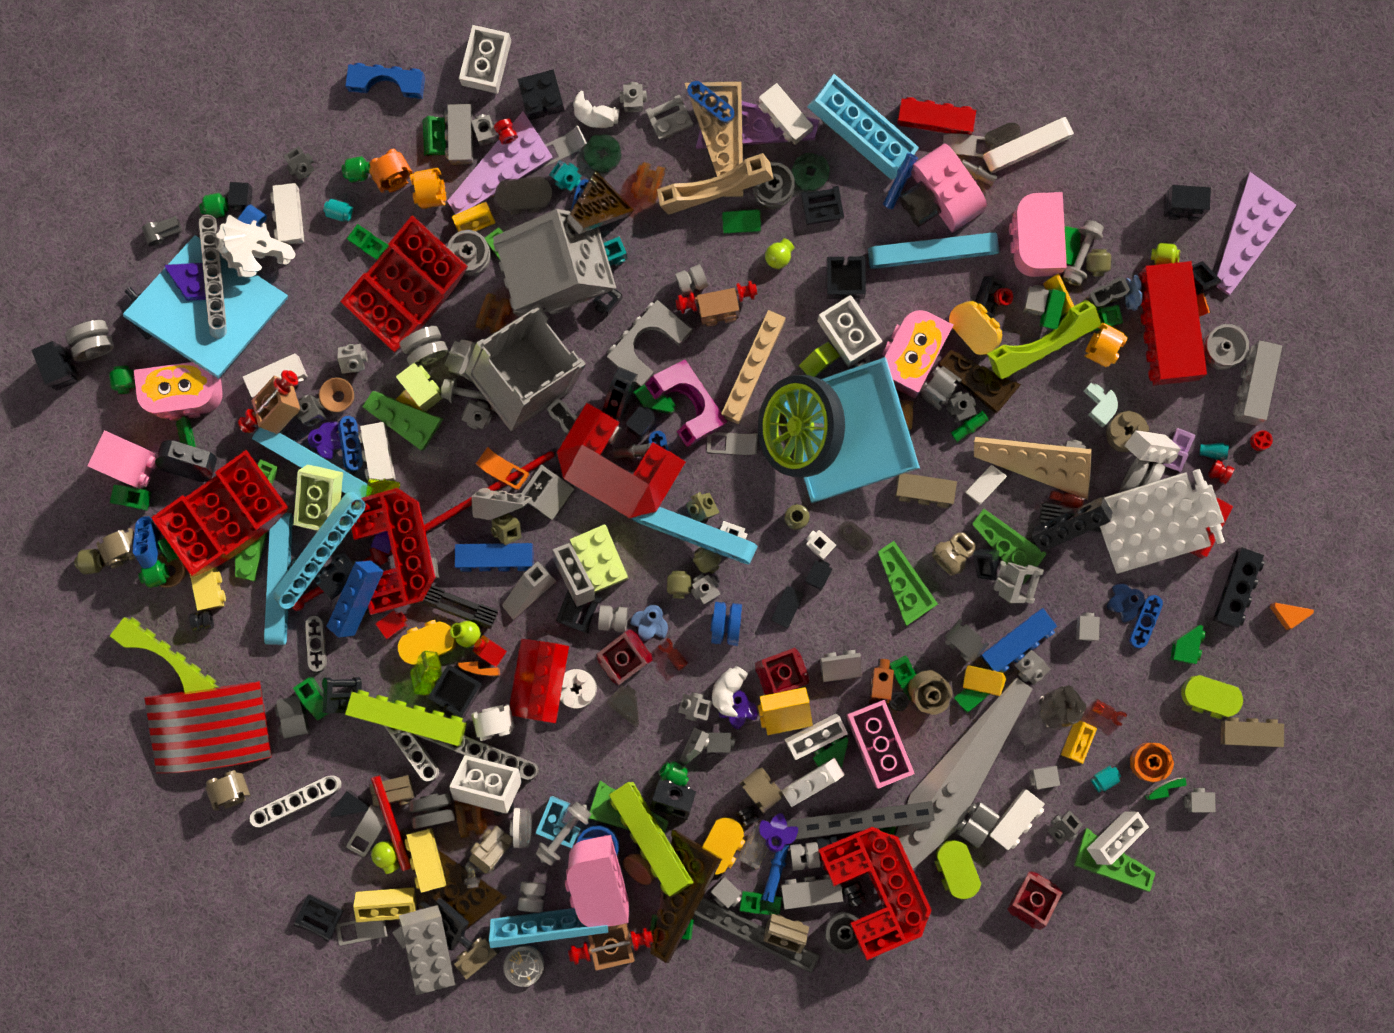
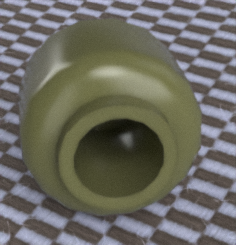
M1091 249V252L1087 254L1086 270L1093 272V276H1104V272L1111 270V254L1107 252V249Z
M796 504L787 509L784 520L790 529L801 530L808 524L810 516L804 506Z
M699 547L693 553L695 555L693 562L702 573L710 572L713 574L720 568L721 556L718 553Z
M98 549L81 550L74 560L76 569H79L84 575L99 573L105 567Z
M672 571V574L667 576V592L672 594L673 598L685 599V595L691 593L692 578L687 574V571Z

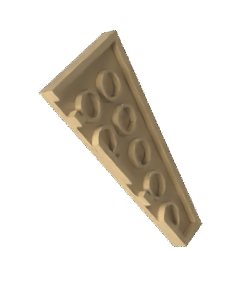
M741 82L702 83L732 106L734 109V119L729 123L721 122L690 98L717 176L727 173L743 162ZM685 83L686 89L690 83ZM699 86L696 87V88H695V87H692V90H693V93H692V94L694 95L695 93H698L699 95H701V99H699V100L702 101L703 97H704L708 92L705 91V93H704V95H703V94L699 91V88H700ZM709 97L705 103L708 107H714L717 101L714 97ZM720 103L718 109L714 112L717 113L720 110L723 114L722 118L730 117V110L724 111L721 109L723 104ZM743 190L724 197H743Z
M975 437L974 457L1088 500L1091 449Z

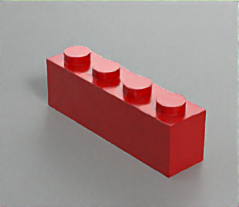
M906 97L901 99L897 126L948 134L972 135L976 110L969 106H961L960 108L954 107L950 103H943L941 105L935 104L931 100H924L922 102L916 101L912 97Z

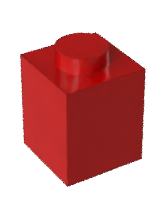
M393 610L378 621L376 626L384 637L390 640L408 627L405 623L408 620L402 612L398 613L396 610Z
M484 635L476 641L472 650L495 667H497L507 652Z

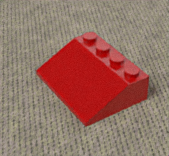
M521 639L509 704L512 716L556 723L569 646Z

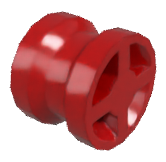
M1265 430L1256 432L1250 438V444L1256 451H1263L1269 448L1273 442L1272 435Z

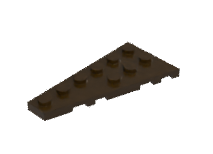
M595 171L566 218V221L570 224L573 231L580 234L628 217L634 212V209Z
M406 827L399 833L410 862L412 855L411 851H408L406 848L405 839H407L408 834L415 832ZM438 849L446 886L429 890L428 892L435 901L442 898L469 922L467 928L507 898L504 894Z
M672 830L671 846L694 883L675 896L666 895L661 889L660 909L657 911L658 920L656 929H654L650 953L664 963L670 962L722 861V858L677 830Z

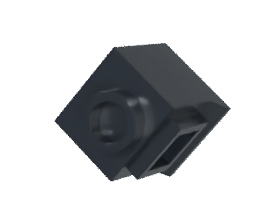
M616 289L607 292L612 297V300L607 305L601 301L606 293L597 296L593 300L594 308L601 314L605 312L609 315L622 300V294Z

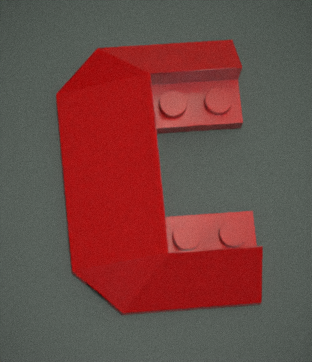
M586 403L557 452L563 478L629 518L657 512L686 461L652 442L634 474L629 473L601 456L620 422Z
M398 488L361 498L365 502V509L351 528L354 540L388 531L396 567L383 572L368 605L370 615L423 601L436 577L419 502Z
M870 827L818 849L824 870L828 872L834 887L868 873L884 909L850 923L858 940L857 945L866 960L922 937L931 908L899 837Z

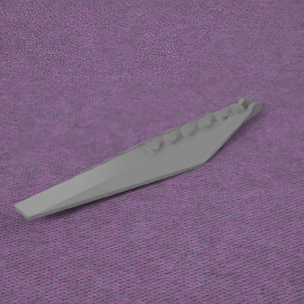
M1018 678L1005 689L1001 696L995 700L911 792L907 804L932 801L935 821L898 826L895 836L899 837L912 868H915L957 830L958 823L964 819L1033 690Z

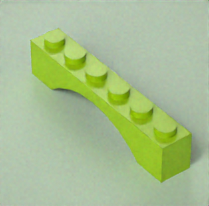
M1085 300L1070 308L1058 325V328L1043 338L1025 345H1002L987 353L993 372L1001 379L1007 378L1016 371L1044 358L1051 352L1061 349L1062 346L1077 340L1084 334L1094 331L1095 328L1101 326L1096 307L1088 300Z
M124 617L110 634V637L125 648H144L165 658L178 673L184 687V692L219 688L215 684L216 680L209 675L205 677L201 674V669L193 663L191 665L185 661L186 657L184 655L171 651V646L163 640L159 642L155 638V633L149 629L144 630L141 628V623L133 617L131 619Z

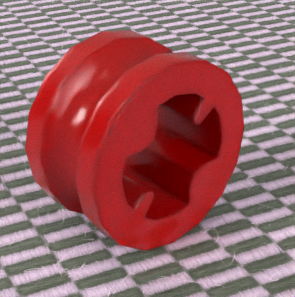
M1000 288L994 293V300L998 305H1009L1013 301V292L1008 288Z

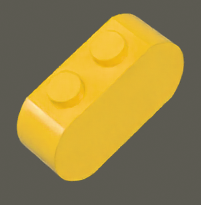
M967 301L957 305L951 311L949 323L953 324L952 328L975 354H987L995 350L1002 341L1000 325L994 318L991 319L986 314L987 310L983 305H978L974 301Z
M432 620L425 623V627L421 629L414 627L407 630V634L403 635L398 643L400 657L409 664L418 665L453 651L456 641L450 635L451 626Z
M730 817L716 820L703 844L704 848L722 858L715 874L725 872L727 867L731 869L736 860L733 857L736 850L740 851L745 843L743 840L744 832L740 823Z

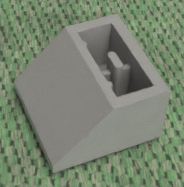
M541 465L521 494L532 497L528 504L553 520L574 491V488Z
M855 650L842 652L843 655L836 656V652L824 654V658L820 659L823 682L862 677L860 653H856Z

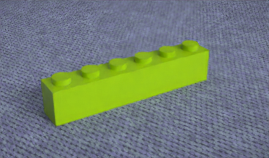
M359 689L357 693H351L345 715L461 746L467 723L462 722L463 718L452 715L450 719L443 717V712L435 710L432 713L425 712L426 708L414 705V708L406 706V702L395 700V703L388 702V697L377 695L376 698L370 697V692Z
M627 782L609 794L612 799L610 800L611 805L621 814V822L625 827L628 826L631 831V839L634 843H638L641 848L640 853L646 861L648 860L651 865L650 870L656 878L658 877L662 883L660 884L662 891L666 895L675 896L692 885L694 882L634 782Z

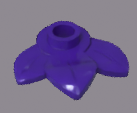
M333 421L325 422L319 429L312 430L308 435L309 444L316 448L318 454L323 458L332 459L333 450L341 448L339 433H336L338 423ZM319 435L321 441H315L314 436Z
M737 691L732 696L733 701L737 696L742 699L740 704L734 702V706H732L738 714L737 717L725 716L719 712L720 718L729 717V721L735 729H739L746 721V718L757 720L758 716L755 704L748 701L746 694L742 691Z
M779 813L773 817L770 823L762 820L759 832L765 839L766 847L772 852H778L784 848L785 844H790L796 839L798 827H787L784 815ZM772 839L778 840L777 846L772 845Z

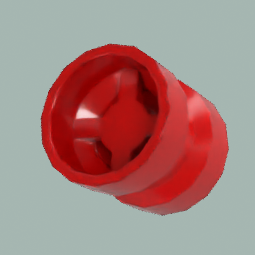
M503 119L493 126L496 133L499 134V140L502 145L512 143L518 138L516 131L512 129L513 124L510 119Z
M1216 459L1208 472V476L1212 479L1219 478V482L1226 485L1234 472V468L1231 466L1225 467L1222 461Z

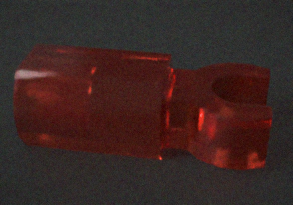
M1051 491L1049 499L1060 501L1062 505L1072 508L1081 507L1084 503L1083 497L1069 493L1062 494Z
M667 638L669 647L666 649L661 645H658L662 652L668 654L666 657L679 672L689 663L677 648L674 650L672 641Z
M1096 699L1091 708V711L1108 720L1112 719L1113 723L1117 726H1122V723L1118 722L1117 717L1119 715L1127 716L1123 711H1114L1115 708L1099 699Z

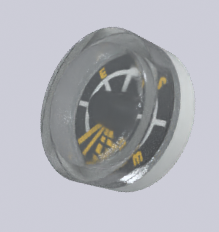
M514 808L513 820H510V836H513L514 848L530 847L532 837L530 808Z
M528 945L514 948L504 961L506 978L512 984L519 987H527L534 984L544 970L542 955L537 949Z

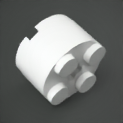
M579 669L565 672L560 701L571 708L588 706L594 700L597 692L594 678L589 673ZM576 683L582 687L579 690V694L572 692V688L575 687L574 684Z
M506 704L504 707L499 705L483 709L482 713L479 714L477 712L471 714L476 735L480 737V741L492 738L491 736L499 733V736L510 734L515 727L509 704Z

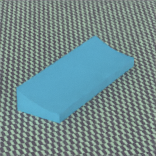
M835 74L828 79L807 106V108L892 180L896 178L897 170L903 164L906 154L911 153L914 155L919 148Z
M575 908L494 918L490 921L489 944L490 948L602 934L608 933V926H585L578 919Z

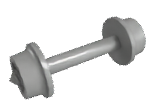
M1086 220L1083 227L1079 228V232L1086 237L1074 266H1066L1067 268L1062 276V279L1070 285H1081L1083 279L1087 278V274L1080 270L1092 240L1103 239L1102 232L1104 227L1096 221Z
M455 377L453 379H444L443 385L440 387L441 398L449 400L450 403L453 402L455 395L487 401L479 391L457 387V378Z
M575 802L571 807H567V810L573 815L549 847L541 842L539 843L540 847L536 855L541 858V863L546 862L552 866L556 860L561 859L555 853L559 845L579 820L586 825L588 824L591 813L587 810L586 805Z

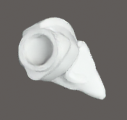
M583 91L577 94L573 107L574 114L579 121L595 128L613 127L614 124H618L620 109L607 106L592 107L590 102L584 99Z
M735 666L733 669L729 668L714 684L712 691L714 707L722 715L729 717L738 716L737 712L732 708L734 706L732 696L733 693L740 689L748 675L746 671L738 666Z

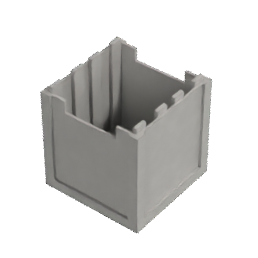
M555 209L494 236L493 245L495 252L499 253L501 272H504L506 277L504 278V283L510 291L511 299L509 300L511 307L515 311H519L539 303L542 308H545L544 312L556 314L616 289L599 227L579 234L573 231L570 224L566 221L570 211Z
M539 303L533 306L531 311L487 339L478 341L465 370L510 431H513L546 409L556 399H561L570 393L586 365L581 358H578L574 351L571 353L547 324L548 317L544 314L543 308Z

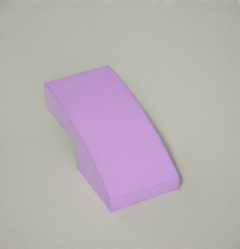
M1176 428L1172 441L1181 450L1173 462L1170 464L1163 463V465L1181 472L1195 434Z

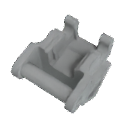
M461 339L460 343L454 341L444 364L446 368H449V372L462 376L471 382L473 381L465 370L476 345L474 342Z
M1001 561L997 581L994 582L993 586L994 590L999 591V596L1010 603L1027 602L1033 604L1037 584L1044 570L1029 564L1023 567L1008 562V565H1006V562ZM1029 574L1032 577L1027 594L1025 595L1020 593L1024 576Z

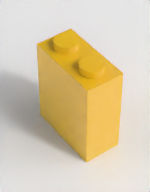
M806 687L760 696L761 704L757 706L761 727L766 728L767 735L813 726Z

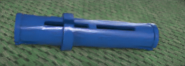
M911 153L906 154L903 164L898 168L896 178L883 202L885 207L894 209L907 179L912 175L911 171L913 164L918 159L917 156Z
M785 844L781 851L775 852L774 859H771L772 866L763 897L761 898L762 900L774 902L782 869L786 866L785 859L790 847L789 845Z

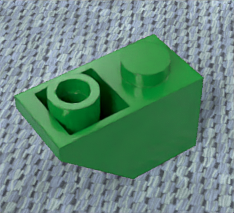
M645 384L634 391L635 396L644 408L648 407L654 412L671 415L675 413L673 407L676 405L670 397L662 396L655 400Z
M114 484L110 503L148 511L152 492Z
M1202 625L1193 627L1173 641L1170 660L1192 665L1200 661L1202 650H1199L1200 643L1205 638V631H1203Z
M309 677L293 688L303 705L317 721L329 714L323 713V691L314 678Z
M839 738L831 742L832 746L827 749L823 746L815 751L814 754L816 756L812 758L816 765L820 767L835 758L842 768L848 743L847 738Z

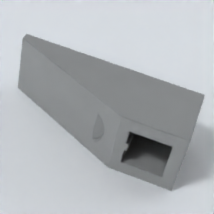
M488 488L479 489L478 492L471 496L473 517L486 520L494 519L522 508L532 500V497L524 496L521 493L510 494L506 491H490Z
M537 561L522 575L502 607L514 620L557 581Z

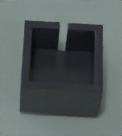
M554 69L517 79L529 120L545 117L543 107L547 108L548 115L565 111Z
M1172 185L1164 196L1163 216L1169 217L1170 220L1188 218V221H1199L1210 210L1211 187Z
M848 256L847 265H843L844 257H827L826 299H845L850 295L853 299H864L866 295L865 256Z
M51 341L31 350L45 385L58 391L78 382L76 378L78 372L75 366L70 363L71 354L67 348Z
M448 664L428 699L442 707L448 705L447 710L464 718L484 684Z

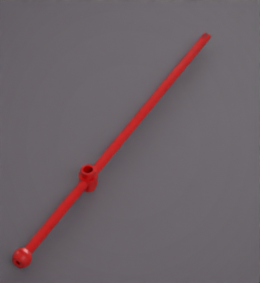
M549 451L521 467V469L530 472L553 458L554 452ZM516 470L509 474L505 480L511 483L524 474ZM499 480L487 488L490 491H497L507 484ZM472 497L424 524L425 532L472 506ZM374 547L369 550L372 555L363 560L372 561L373 563L377 562L378 566L389 561L386 557L387 553ZM319 586L301 596L292 608L295 611L302 610L306 602L323 593V590Z

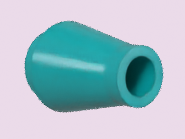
M1224 442L1201 444L1200 456L1220 461L1222 459L1227 460L1229 445L1224 444Z

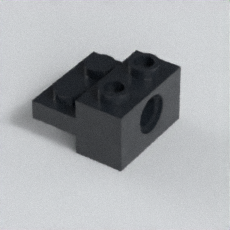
M343 552L336 555L326 567H322L314 580L323 592L333 600L342 592L354 564L348 555ZM337 573H340L338 577L334 578Z
M659 779L650 808L688 820L697 791L688 786L675 785L670 780ZM674 795L678 800H672L669 796Z

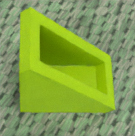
M827 342L815 349L799 367L806 375L816 377L838 359L840 355Z

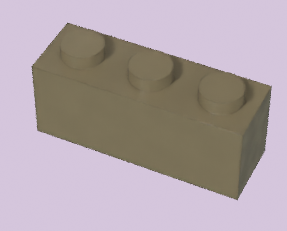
M904 473L898 475L895 497L899 498L901 502L910 503L911 500H916L920 505L929 506L930 503H936L937 507L949 508V506L954 504L957 481Z
M1227 717V721H1221L1220 744L1284 747V724L1278 723V719H1266V723H1260L1257 718H1246V722H1239V718Z

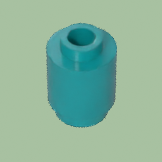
M330 199L329 202H325L323 212H325L328 218L344 222L350 221L353 207L349 206L348 203Z
M1109 765L1093 775L1094 778L1090 780L1095 789L1100 793L1118 784L1121 774L1116 767L1112 768Z

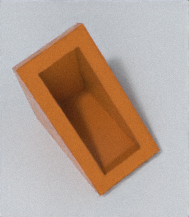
M1280 603L1270 604L1271 610L1286 630L1292 629L1314 613L1313 609Z

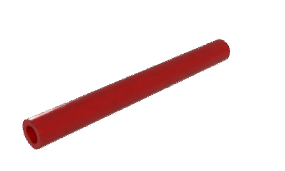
M378 775L371 778V782L401 869L405 871L410 869L411 865L381 777Z

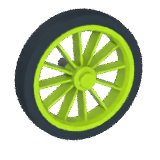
M808 375L789 376L777 382L765 396L758 417L759 442L767 461L778 472L799 478L818 475L835 461L844 440L845 416L841 401L834 389L825 381ZM797 391H799L798 403L794 395ZM809 392L812 394V397L809 403L807 404V397ZM786 400L788 401L791 412L783 406ZM819 403L821 410L812 415L814 409ZM780 413L789 420L787 424L779 423ZM823 416L824 425L822 423H814V421ZM778 425L787 426L788 431L779 436ZM824 430L822 441L813 433V431ZM790 437L788 443L783 449L781 442ZM811 441L819 447L816 453L814 452ZM795 447L794 460H792L790 455ZM804 450L808 459L805 462H803Z

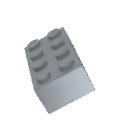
M1259 340L1250 347L1245 357V360H1247L1246 367H1243L1241 372V378H1243L1242 386L1239 385L1237 390L1239 401L1233 409L1234 421L1257 426L1267 420L1282 345Z
M438 905L399 915L416 995L455 985Z

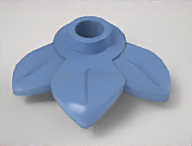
M1134 275L1132 281L1126 278L1130 291L1125 296L1127 309H1132L1133 311L1138 310V306L1142 303L1141 281L1137 275Z
M649 605L644 611L636 612L630 622L631 625L639 627L638 635L642 641L649 640L654 634L660 638H665L668 631V624L662 618L663 612L657 605ZM650 612H655V613H656V617H655V618L650 617L649 613H650Z

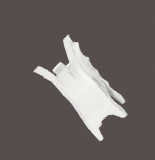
M228 215L226 224L220 225V230L215 237L219 240L217 249L222 254V257L227 260L228 268H235L237 270L238 277H253L256 275V271L261 270L262 267L254 257L261 259L265 256H274L277 258V263L287 265L295 257V252L290 245L269 236L266 224L263 223L260 228L256 226L257 221L253 220L249 225Z

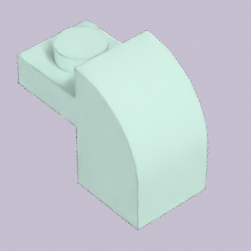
M1090 383L1083 392L1092 398L1097 405L1088 416L1101 427H1104L1117 411V397L1112 390L1105 395L1103 393L1104 390L1099 385Z

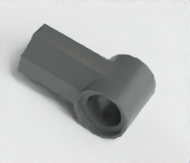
M176 216L158 223L150 222L141 227L148 246H156L163 243L164 239L183 232Z

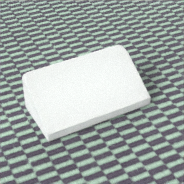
M991 465L965 493L980 505L1007 476Z

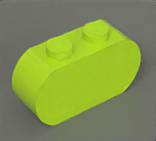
M1201 675L1188 678L1181 689L1182 699L1186 705L1192 707V711L1202 714L1203 711L1211 713V717L1221 720L1222 717H1231L1237 714L1243 704V696L1238 687Z
M948 840L942 843L937 849V860L934 863L937 871H942L944 879L941 881L945 891L949 890L953 896L960 899L973 897L979 891L981 881L967 845L957 840Z

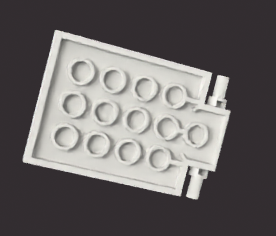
M1200 469L1193 471L1196 481L1195 490L1192 489L1187 472L1105 497L1113 513L1111 522L1100 526L1117 574L1211 546L1206 530L1207 527L1214 533L1217 544L1225 542L1221 532V523H1224L1212 485H1207V482L1203 480Z

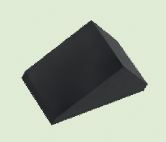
M1203 261L1192 265L1197 295L1209 291L1221 283V279Z
M989 549L974 551L973 559L977 578L997 580L999 551Z
M348 790L330 815L331 817L365 812L370 807V804Z

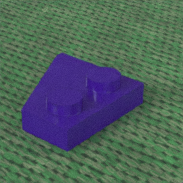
M203 263L165 265L167 274L169 273L172 277L174 284L181 290L186 301L206 300Z

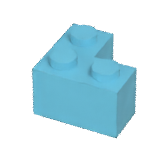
M551 796L536 834L554 840L567 824L563 820L570 803ZM574 826L561 844L572 848L581 829Z

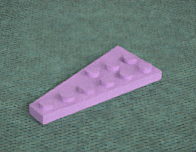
M524 112L512 123V129L516 131L518 138L506 145H502L500 140H498L448 199L447 202L455 215L485 202L553 159Z
M1251 172L1248 173L1239 207L1237 208L1224 254L1217 271V276L1221 279V283L1216 287L1228 296L1233 292L1296 206V204Z

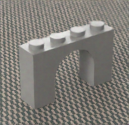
M658 300L655 303L651 302L646 307V313L642 318L640 316L636 318L632 324L634 327L630 331L626 330L621 335V341L617 346L614 344L607 352L609 354L607 356L608 360L617 368L622 367L638 374L635 384L639 387L643 386L654 375V372L635 355L634 344L636 339L646 331L657 330L664 333L680 347L692 334V329Z

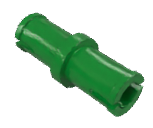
M981 411L969 421L965 420L963 425L950 433L958 443L968 434L975 433V430L988 422L989 419Z

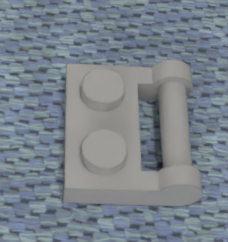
M680 95L653 109L648 108L645 110L659 141L693 126V122ZM676 106L679 107V111L656 120V115Z

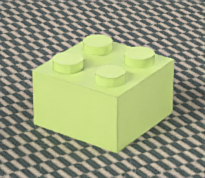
M413 363L396 376L423 411H427L443 399L440 395L441 389L433 380H428L431 376L422 365L418 367Z

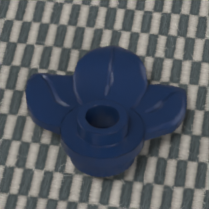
M1117 584L1112 587L1115 596L1109 600L1106 607L1110 611L1121 612L1122 622H1128L1137 616L1138 608L1143 605L1145 597L1143 592L1138 589H1131L1126 584ZM1131 596H1138V601L1133 602Z

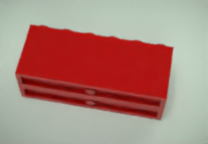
M1192 261L1145 266L1138 274V277L1141 281L1140 291L1142 292V303L1140 306L1143 308V314H1141V323L1145 325L1146 330L1143 334L1144 343L1148 345L1146 360L1150 362L1151 370L1148 371L1149 380L1153 382V386L1199 381L1207 375Z

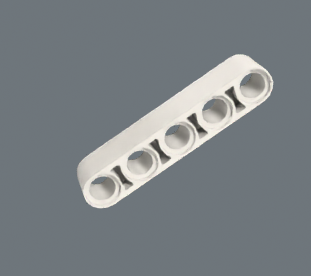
M1066 117L985 153L983 158L990 173H995L1071 138L1074 133Z
M384 726L419 776L425 781L435 780L439 775V769L415 734L399 729L395 731L391 727ZM406 735L411 737V744L409 746H405L402 742L403 737ZM416 751H420L423 755L420 762L414 760V753ZM427 767H431L434 770V775L431 778L425 775Z
M333 775L324 777L253 811L250 815V822L255 827L269 825L336 793L341 788V780ZM330 779L335 781V788L333 790L327 787V782ZM312 787L318 791L316 798H312L309 794ZM294 796L300 799V804L297 807L292 804ZM277 804L282 807L280 815H277L274 811ZM259 813H262L265 817L263 823L257 821Z

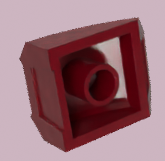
M631 629L624 632L596 654L599 665L610 680L618 686L653 661L651 653L640 640L638 634Z
M796 648L755 663V671L765 695L790 691L809 684L807 669L801 654Z
M1028 872L1007 910L1011 915L1030 925L1031 928L1042 930L1047 926L1063 892L1056 884L1038 873Z

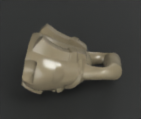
M956 533L949 541L940 542L935 545L932 557L948 574L956 575L965 568L966 560L975 551V543L965 533ZM958 538L970 549L969 551H966L964 547L957 542Z

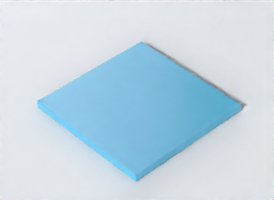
M194 235L169 264L203 263L200 238ZM220 254L227 326V333L223 338L218 339L210 335L206 300L186 301L181 290L176 287L169 273L167 274L165 268L123 313L124 318L218 379L288 299L287 294L257 275L253 277H238L237 270L235 268H228V262L222 257V254Z
M884 357L821 379L834 389L841 401L845 416V434L841 450L835 461L822 473L804 477L811 503L920 469L887 358ZM799 391L794 393L797 403ZM809 392L807 397V404L809 403L812 397V394ZM786 400L783 406L791 412L788 401ZM819 403L814 409L812 415L821 410ZM823 416L814 421V423H822L824 425ZM824 430L813 431V433L822 441ZM811 441L814 452L816 453L819 447ZM805 450L803 453V462L808 460Z

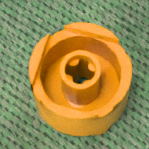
M439 168L416 171L414 174H410L411 183L415 188L413 200L415 204L418 203L421 209L444 206L446 204L443 202L446 201L444 180L439 179L438 175H442Z
M1101 323V326L1098 327L1101 330L1099 333L1094 332L1085 350L1087 354L1084 356L1104 367H1109L1111 363H1116L1119 357L1117 352L1120 347L1125 345L1127 337L1117 329Z

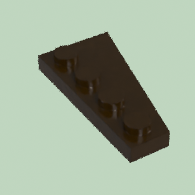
M952 350L938 364L940 368L944 366L961 378L960 385L996 414L1021 386V384L1006 378L1001 379L994 372L990 371L989 368L973 363V360Z

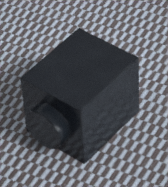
M230 182L228 205L234 211L243 212L252 202L253 187L249 183Z
M822 559L819 562L815 560L804 582L822 590L832 571V568H830L831 564Z

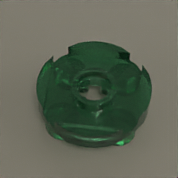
M601 134L592 136L584 148V157L592 170L606 173L619 165L622 152L617 140L609 135ZM605 149L608 155L600 158L598 151Z
M810 152L804 153L794 162L792 174L795 184L803 191L819 190L826 184L829 178L830 169L828 162L821 155L818 156ZM807 168H810L811 170H816V172H814V176L806 174Z

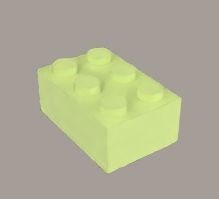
M308 464L298 470L293 525L317 531L321 528L341 500L343 472Z
M605 524L570 539L594 587V594L629 579Z

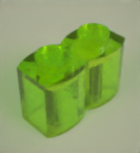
M423 651L417 659V664L412 668L410 678L415 694L429 695L434 689L435 682L440 678L442 668L437 652Z

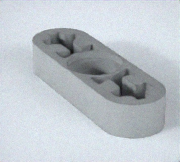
M311 616L305 623L308 666L312 671L320 672L327 665L325 627L322 618ZM314 619L320 623V626L316 627V633L321 632V636H310V633H314V628L310 627V623H313ZM315 638L321 641L319 649H313L311 646V642ZM322 651V655L318 654V660L322 661V664L317 668L312 664L316 661V655H312L311 652L318 653Z

